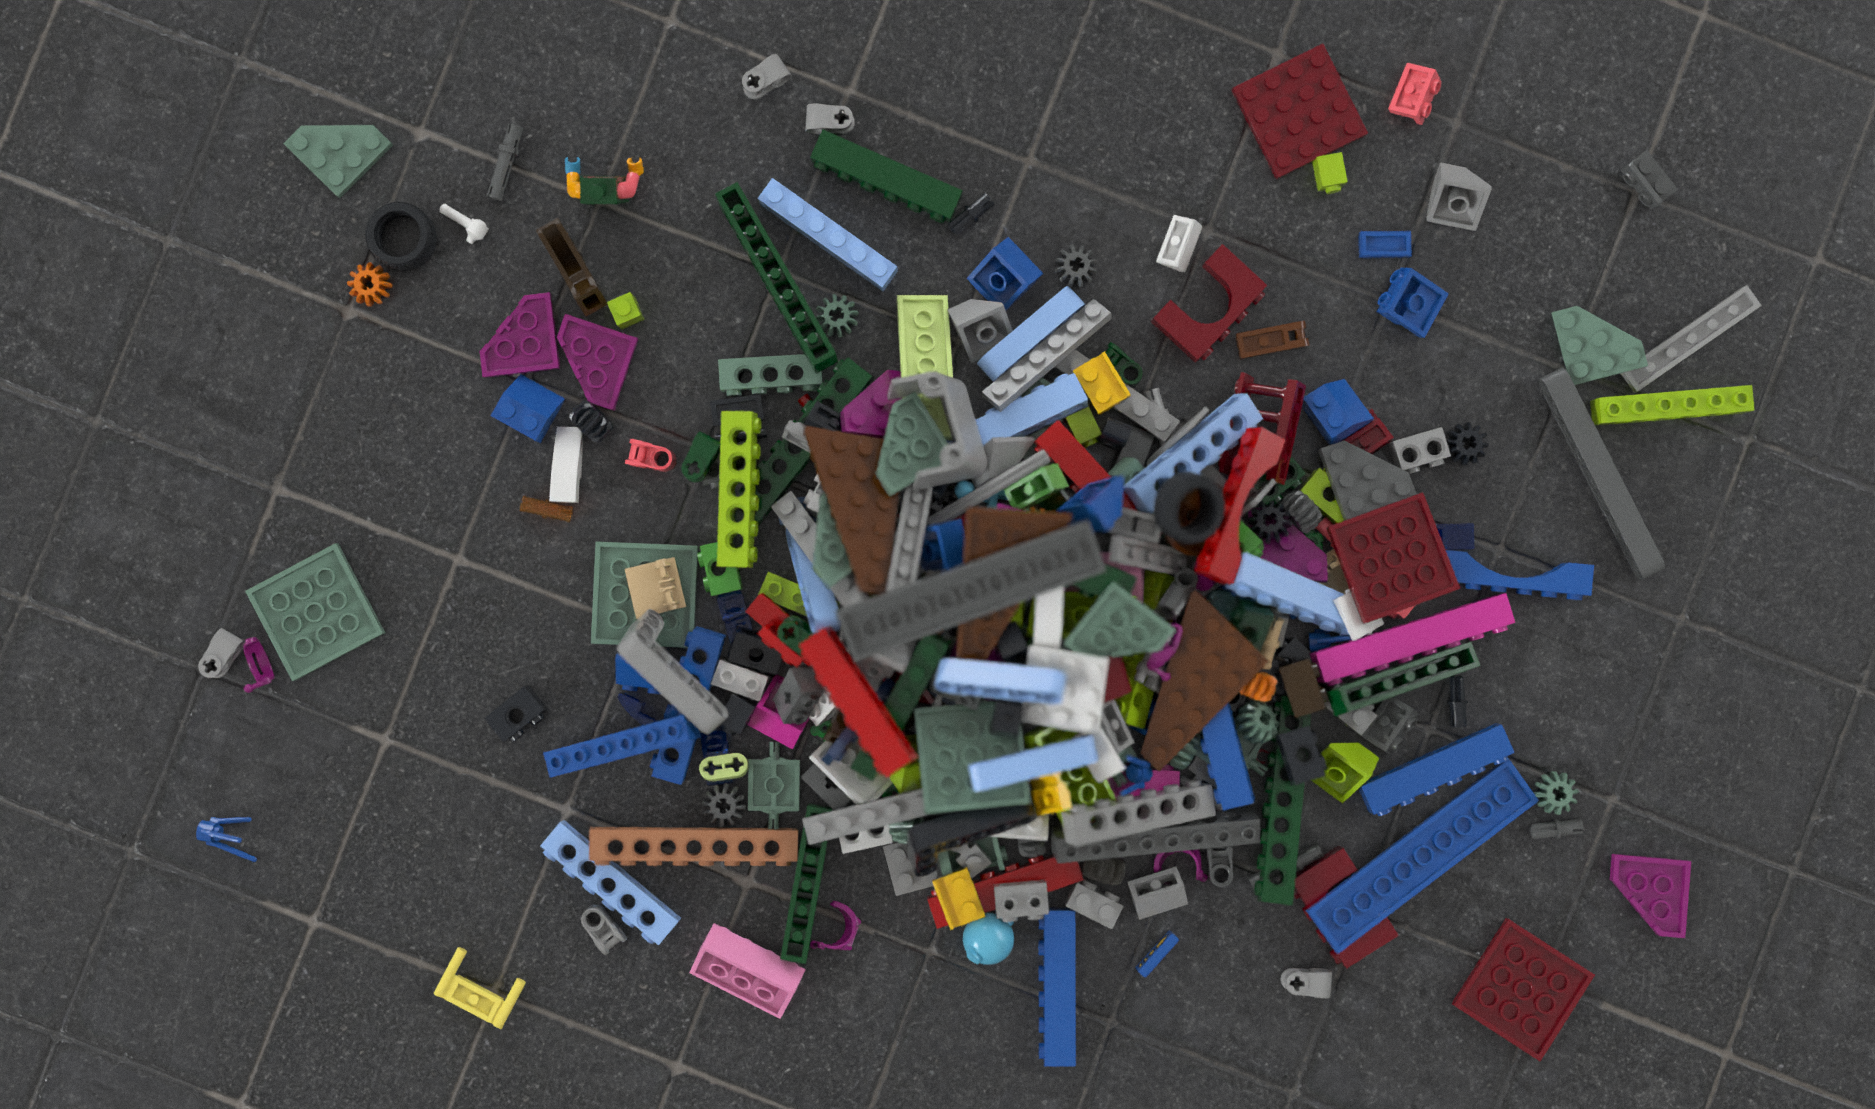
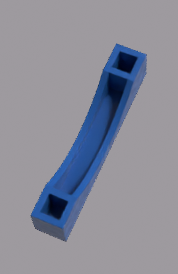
M1446 550L1458 583L1465 584V589L1481 590V586H1490V591L1506 593V589L1510 588L1516 589V594L1532 595V591H1539L1542 597L1557 598V593L1567 594L1566 599L1582 600L1583 596H1591L1594 565L1561 563L1552 570L1538 576L1515 578L1487 569L1475 561L1467 552Z

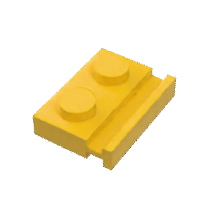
M1105 351L1096 358L1094 357L1072 370L1098 415L1118 405L1126 398L1131 397L1130 392Z
M1061 771L1028 779V783H1031L1033 789L1030 791L1037 816L1072 808L1070 793L1066 788L1065 782L1061 783L1059 775H1062Z
M967 867L932 880L950 930L986 917Z

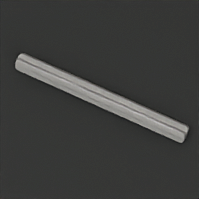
M1045 450L1039 451L928 517L926 525L953 520L966 512L967 506L974 507L1050 462L1049 455Z

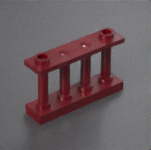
M1241 372L1240 378L1235 384L1236 394L1247 393L1249 398L1251 394L1278 397L1283 400L1282 409L1279 413L1258 411L1263 418L1261 421L1277 423L1276 435L1285 440L1277 464L1265 472L1266 480L1274 479L1276 481L1275 484L1285 485L1306 385L1292 379H1288L1287 386L1284 388L1253 384L1254 377ZM1231 418V420H1230V427H1231V429L1233 428V420H1232V418ZM1242 437L1238 439V444L1235 447L1221 453L1218 460L1219 472L1227 476L1230 475L1232 462L1237 456Z

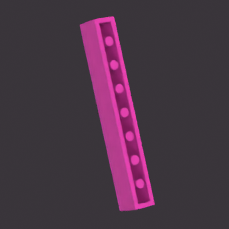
M1496 594L1309 654L1312 663L1316 662L1320 677L1316 678L1317 682L1327 683V686L1341 683V678L1348 675L1351 676V679L1366 675L1365 670L1373 667L1375 671L1389 668V662L1398 660L1399 664L1414 659V654L1422 653V656L1436 653V648L1445 645L1446 649L1461 645L1460 640L1469 638V641L1481 639L1484 637V632L1492 630L1493 634L1508 630L1507 625L1515 623L1507 594Z

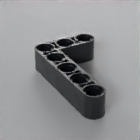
M1030 800V804L959 811L913 826L907 831V854L914 873L917 877L927 876L937 870L938 853L1033 822L1037 816Z

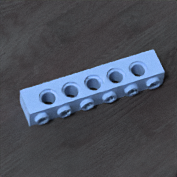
M1247 393L1232 395L1125 484L1123 489L1139 512L1153 513L1154 502L1158 493L1154 488L1156 481L1159 483L1158 490H1160L1162 484L1174 475L1173 469L1175 465H1177L1178 473L1193 472L1201 475L1200 471L1206 466L1216 463L1220 459L1219 455L1222 452L1230 450L1238 444V439L1242 437L1247 428H1257L1256 424L1263 419ZM1231 418H1232V420H1233V428H1232V429H1231V427H1230V420H1231ZM1212 434L1215 436L1214 444L1211 442ZM1194 449L1196 450L1197 454L1195 460L1192 457Z
M565 820L561 821L540 845L544 849L543 854L553 862L559 861L564 866L562 869L572 878L578 877L584 882L582 886L585 890L593 895L597 893L603 898L602 903L611 911L616 909L623 915L621 919L630 927L636 926L643 932L641 936L650 944L655 942L659 945L681 919L680 916L614 861H610V865H595V873L588 874L584 870V863L589 861V840ZM566 845L575 847L576 856L574 858L566 856L564 852ZM605 878H611L615 881L616 887L614 890L610 891L604 887L603 881ZM630 894L635 898V905L633 907H628L624 904V895ZM644 911H651L655 915L654 923H646L643 920L642 914Z

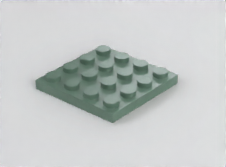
M595 542L591 644L619 645L629 627L637 620L625 569L655 562L660 559L675 557L686 607L659 613L664 620V627L655 641L661 647L688 648L684 646L689 631L693 632L695 628L698 572L697 553L699 546Z
M339 543L323 549L245 591L292 681L312 673L385 634Z
M995 701L981 702L977 711L961 704L914 709L925 814L1030 804L1028 780L974 792L968 770V765L1024 751L1021 722L1017 739L991 736Z

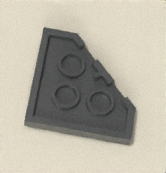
M1341 441L1318 450L1344 521L1416 495L1408 472L1346 441Z

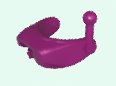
M1169 623L1176 629L1174 634L1160 651L1152 652L1146 662L1147 669L1156 672L1164 681L1170 679V674L1163 672L1159 667L1173 656L1183 631L1180 625Z
M257 637L246 639V643L243 645L247 664L257 683L252 685L246 684L244 686V691L247 693H251L253 689L270 684L272 683L271 680L275 679L269 658ZM252 654L255 655L256 661H257V663H258V665H259V667H260V669H261L263 675H261V674L259 673V671H258V669H257V667H256V665H255V662H254V660H253Z
M1200 849L1176 851L1190 854L1196 862V880L1206 882L1208 876L1202 870ZM1175 852L1158 853L1154 861V873L1160 872L1164 860Z
M832 901L830 906L837 908L844 916L845 931L842 937L833 944H824L823 942L813 940L809 946L811 949L819 948L824 950V948L849 951L852 949L861 920L848 906Z

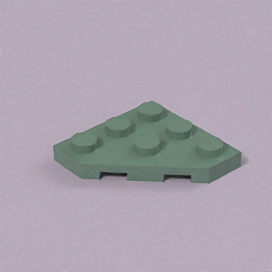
M374 125L300 126L283 143L339 198L393 146Z
M1579 306L1552 312L1566 371L1574 385L1648 366L1641 340Z
M916 391L893 403L876 472V476L889 496L913 484L918 471L941 467L940 454L942 449L948 445V442Z
M824 492L819 498L812 569L826 587L830 589L852 572L845 546L842 545L836 528L835 518L829 509L830 504Z
M1112 581L1066 638L1064 645L1073 652L1098 657H1115L1146 651L1155 652L1161 650L1176 629Z

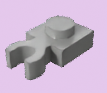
M976 841L970 845L965 844L951 849L954 852H959L955 859L962 868H968L971 878L992 863L990 857Z

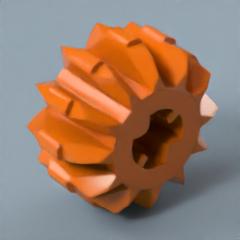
M368 262L366 269L362 265L357 266L358 274L353 271L350 272V275L354 277V281H348L347 285L354 288L349 294L352 297L357 296L356 302L359 304L365 302L367 306L371 307L375 301L380 305L382 304V295L387 298L390 297V294L385 291L386 288L393 287L390 282H386L390 278V274L387 272L383 273L384 268L382 266L374 267V264ZM368 281L374 284L372 288L366 285Z
M1258 672L1239 693L1262 702L1270 701L1276 690L1277 680L1266 672Z

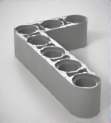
M648 609L629 627L617 647L618 651L634 669L699 730L710 734L728 717V712L706 688L655 641L664 627V620L656 611Z

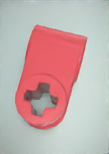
M630 439L629 443L632 445L629 458L625 460V464L662 472H668L675 467L676 456L671 450L652 445L648 442ZM662 453H667L669 456L668 463L664 466H659L657 462L658 456Z

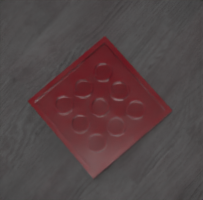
M1324 44L1316 46L1232 88V92L1276 180L1313 162L1316 157L1328 155L1368 134Z
M1423 492L1326 528L1363 624L1460 589Z
M1505 918L1451 1004L1538 1061H1541L1595 974L1510 919Z

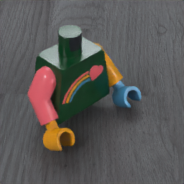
M566 157L567 192L570 197L580 199L581 204H620L629 202V198H632L636 193L639 176L644 173L642 159L639 158L637 163H633L632 158L627 159L629 171L627 176H579L580 158L577 157V162L571 163L568 161V157Z

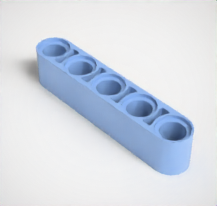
M1066 286L988 351L978 361L977 365L994 382L1086 304L1069 286Z
M786 528V540L811 632L815 634L823 627L829 626L834 631H839L841 625L836 615L838 607L834 593L826 587L812 569L813 564Z
M944 658L939 662L934 686L939 691L945 693L1060 704L1063 701L1067 675L1056 669Z
M1085 735L968 765L973 791L979 792L1098 762L1099 759L1093 735Z

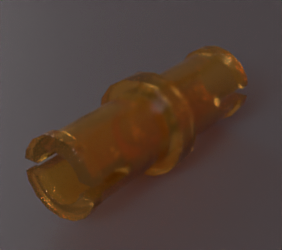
M523 495L521 500L523 502L520 503L519 511L541 515L543 519L550 517L570 523L574 507L552 503L549 501L550 499L543 501Z

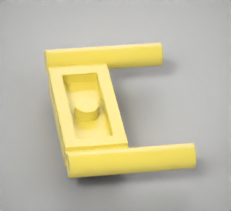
M458 947L434 994L502 1029L526 982L517 978L506 1000H504V998L460 975H455L467 953L465 949Z

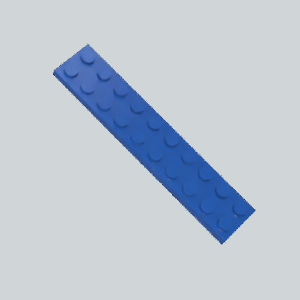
M1510 760L1498 764L1309 907L1306 912L1334 951L1340 953L1539 800Z

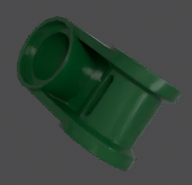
M1110 342L1108 349L1105 351L1109 359L1114 355L1111 363L1122 381L1131 388L1136 387L1142 378V368L1128 357L1122 349ZM1127 369L1135 370L1137 379L1134 381L1126 380L1123 374L1124 371Z
M701 431L697 433L681 466L682 473L687 480L699 483L705 479L709 469L720 453L721 441ZM697 465L700 472L693 473L691 476V472L688 470L689 467Z
M794 615L784 619L777 632L781 642L798 653L801 658L802 650L799 645L814 635L811 632L810 625ZM791 626L794 627L795 630L792 633L787 631Z

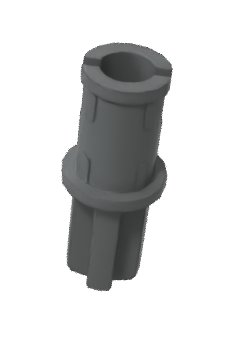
M1580 818L1561 821L1553 819L1552 822L1532 824L1530 826V835L1533 839L1548 837L1560 839L1561 836L1581 835L1583 830L1580 829H1583V823Z

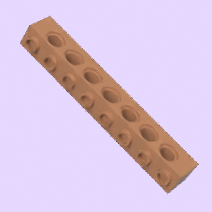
M590 827L589 861H594V865H610V861H621V865L626 866L636 865V861H647V865L651 866L662 865V861H673V865L686 866L688 861H699L701 866H712L714 861H725L724 865L739 866L740 861H750L752 866H765L766 861H776L777 866H791V861H798L797 828ZM612 840L622 842L623 849L619 853H613L609 850L608 844ZM639 840L647 841L649 843L648 851L638 853L634 848L635 843ZM665 840L673 841L675 843L674 851L664 853L660 849L662 842ZM692 840H697L701 843V849L697 853H690L686 849L687 844ZM718 840L727 843V848L723 853H715L712 850L713 844ZM744 840H748L753 844L752 850L746 854L738 850L739 844ZM771 840L778 843L777 851L772 854L766 853L764 851L765 844Z

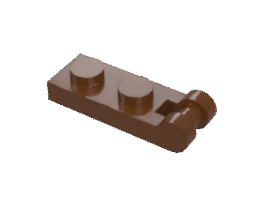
M1305 321L1236 333L1240 359L1310 346L1309 338L1305 336ZM1288 332H1294L1296 340L1290 341Z

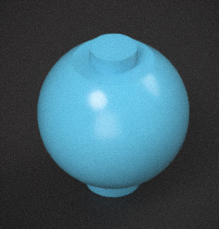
M985 913L986 917L966 925L963 932V945L967 952V957L973 963L992 965L1001 962L1010 954L1014 945V933L1011 928L1014 921L1002 922V918H997L996 913Z

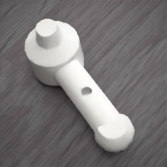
M446 204L440 207V213L466 228L468 234L466 241L470 244H473L476 240H482L489 230L485 222L480 219L472 218L471 220Z

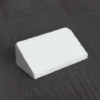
M1174 215L1156 262L1185 272L1200 235L1202 225L1194 219Z
M1101 727L1099 734L1093 735L1099 761L1087 765L1098 783L1125 769L1124 764ZM1079 732L1073 738L1092 734Z

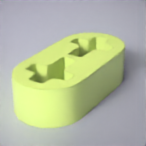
M740 753L711 756L701 761L699 771L707 781L714 782L740 778L748 771V761ZM735 759H738L740 763H744V766H741L738 772H735L734 768H726V766L733 765ZM709 763H713L715 767L722 766V769L715 770L712 776L705 771V769L709 768Z

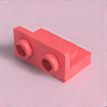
M1407 63L1388 108L1390 113L1413 118L1417 124L1422 125L1424 119L1430 115L1434 94L1437 95L1441 87V80L1436 70Z

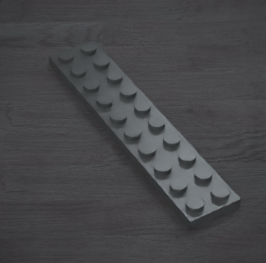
M1087 519L836 610V615L853 659L858 661L1105 572L1106 568Z

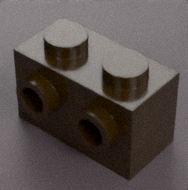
M1305 659L1279 668L1295 718L1326 708L1324 703L1329 700L1325 688H1319L1316 678L1320 677L1316 662L1311 663L1310 659Z

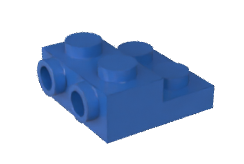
M1400 268V270H1396L1391 275L1390 283L1392 284L1388 292H1384L1379 297L1377 312L1394 324L1402 325L1416 336L1425 338L1449 293L1414 269Z

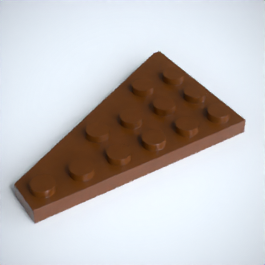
M805 426L803 436L807 440L810 456L816 465L819 481L830 504L829 509L835 518L836 528L849 557V564L855 574V581L859 592L883 594L886 592L891 565L899 492L889 496L876 476L884 439Z
M967 506L963 564L1063 529L1071 521V513ZM1020 602L960 623L958 626L956 659L985 662L1007 623L1010 622L1018 609Z
M1196 589L1191 593L1181 624L1183 629L1177 650L1170 658L1166 671L1170 674V679L1163 681L1141 750V754L1158 771L1269 662Z

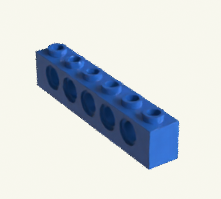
M697 626L693 629V632L689 631L684 646L688 647L686 657L681 656L679 664L690 674L698 676L700 684L710 692L726 635ZM695 650H703L707 655V660L705 662L697 661L694 656ZM673 704L667 705L664 719L683 714ZM697 739L659 748L658 754H653L650 768L653 769L652 777L682 785L687 775ZM667 748H675L679 753V758L671 759L667 755Z
M685 715L544 752L549 777L551 778L697 739L701 736L699 729Z

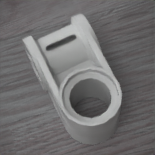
M773 54L743 75L742 85L744 93L750 99H759L773 89L785 84L792 75L777 54ZM754 82L755 84H758V87L755 88L753 85L750 86V83Z
M807 105L805 131L808 133L821 134L823 129L832 134H848L855 126L853 114L846 106ZM842 116L847 118V120H844V124H840L838 121L841 120Z
M223 628L219 629L213 636L208 649L198 664L200 673L207 678H221L225 676L234 660L242 651L245 641ZM211 662H215V666L217 667L216 671H212L213 667L210 666Z
M593 904L583 913L581 923L604 955L609 954V950L620 941L625 942L627 940L621 927L614 922L603 906ZM590 912L598 913L601 921L596 924L590 922L588 914Z
M1288 968L1281 974V984L1291 994L1316 998L1331 997V970L1321 968ZM1296 976L1299 979V982H1295L1294 986H1292L1290 984V981L1295 980Z

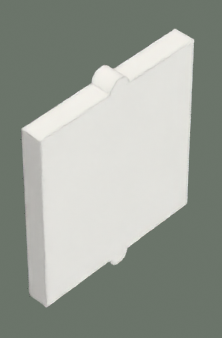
M1350 589L1346 590L1344 595L1333 600L1352 641L1364 635H1371L1373 630L1384 625L1382 618L1366 624L1362 623Z

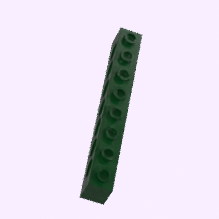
M738 182L715 193L721 210L815 374L837 363L838 359L835 350Z
M847 357L845 361L841 359L834 367L833 372L835 374L830 381L824 380L817 389V392L820 394L814 401L810 399L802 408L801 412L804 414L798 422L804 424L816 401L823 403L825 400L831 399L834 403L833 410L840 414L844 407L869 386L874 377ZM847 379L850 383V388L846 393H840L837 389V384L840 380ZM786 439L783 441L778 440L771 448L770 452L772 455L767 462L763 460L756 467L760 473L759 485L763 480H768L771 484V490L767 494L761 493L759 485H756L755 495L759 497L758 511H755V521L758 522V527L771 512V506L781 499L812 459L810 453L804 449L798 454L792 453L790 449L791 442ZM778 460H784L787 464V469L783 474H778L775 471V464ZM744 484L739 490V493H741L740 496H742L745 492ZM741 508L736 510L734 514V519L737 523L744 519V511Z
M1279 696L1278 701L1273 703L1272 712L1278 714L1276 721L1280 723L1276 728L1278 733L1275 736L1306 726L1310 727L1312 713L1295 718L1288 696ZM1287 716L1293 717L1296 721V727L1293 730H1289L1285 726L1284 721ZM1274 736L1270 739V741H1273V751H1269L1267 766L1271 767L1270 777H1266L1265 792L1268 793V801L1263 804L1262 818H1266L1265 829L1261 828L1260 844H1263L1262 854H1259L1257 858V870H1260V880L1255 882L1254 895L1258 896L1257 901L1293 905L1305 782L1291 786L1289 780L1284 781L1280 778V769L1285 766ZM1299 748L1297 758L1301 762H1306L1308 752L1304 748ZM1281 792L1288 796V804L1285 807L1277 803V796ZM1278 818H1282L1286 823V828L1282 833L1277 832L1274 827V823ZM1275 844H1280L1283 848V855L1278 859L1272 855V847ZM1274 869L1279 871L1281 875L1279 883L1275 885L1269 880V874Z

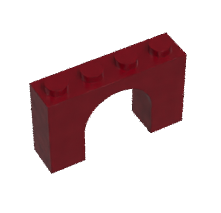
M1223 244L1202 267L1227 292L1229 304L1225 316L1214 323H1199L1191 319L1170 300L1151 320V323L1194 362L1199 358L1204 361L1214 351L1211 345L1217 339L1222 342L1231 332L1228 327L1234 321L1239 324L1248 314L1245 309L1251 302L1256 305L1266 295L1263 290L1267 284Z
M1339 845L1324 854V858L1314 861L1305 866L1304 870L1296 872L1294 898L1302 900L1305 906L1301 909L1309 921L1312 919L1306 910L1323 898L1334 884L1357 870L1345 849ZM1386 917L1340 953H1336L1333 948L1329 953L1337 965L1341 963L1345 968H1349L1399 935L1388 917ZM1317 928L1315 930L1317 935L1319 936L1321 941L1325 943L1327 941L1326 938Z

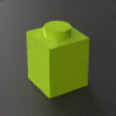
M1342 152L1318 156L1312 162L1318 192L1326 190V194L1341 191V187L1348 182Z
M631 292L607 302L614 320L621 330L645 320L635 296Z
M1089 406L1065 417L1064 421L1070 433L1084 448L1098 443L1097 437L1101 436L1102 433Z

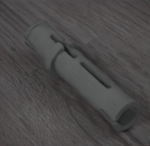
M510 123L507 125L503 143L498 148L500 150L499 157L486 195L491 199L503 200L515 156L519 154L517 149L524 131L523 127Z
M1317 843L1298 851L1296 871L1299 870L1300 872L1310 863L1324 858ZM1276 869L1272 870L1269 874L1271 883L1281 878L1279 871ZM1260 871L1247 876L1253 889L1256 880H1260Z

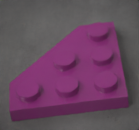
M550 292L523 296L518 303L519 305L496 330V334L480 350L482 377L489 378L560 369L552 295Z
M565 314L557 339L587 400L594 405L614 411L639 339Z
M887 370L843 408L840 413L842 432L884 439L893 403L902 399L901 397L888 400L887 394L891 380L901 378V371Z
M1253 508L1248 511V518L1254 517L1251 514ZM1273 519L1270 522L1265 520V526L1275 525ZM1293 524L1291 528L1287 529L1289 532L1288 537L1280 535V543H1276L1275 539L1271 538L1270 545H1266V538L1264 537L1261 540L1264 550L1260 559L1317 583H1328L1327 555Z
M1612 854L1610 880L1655 934L1665 937L1685 938L1691 861Z

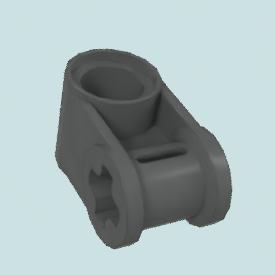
M1233 846L1215 847L1224 848L1223 850L1205 848L1209 881L1218 887L1228 886L1233 880ZM1218 868H1224L1226 877L1223 881L1217 882L1214 879V872Z

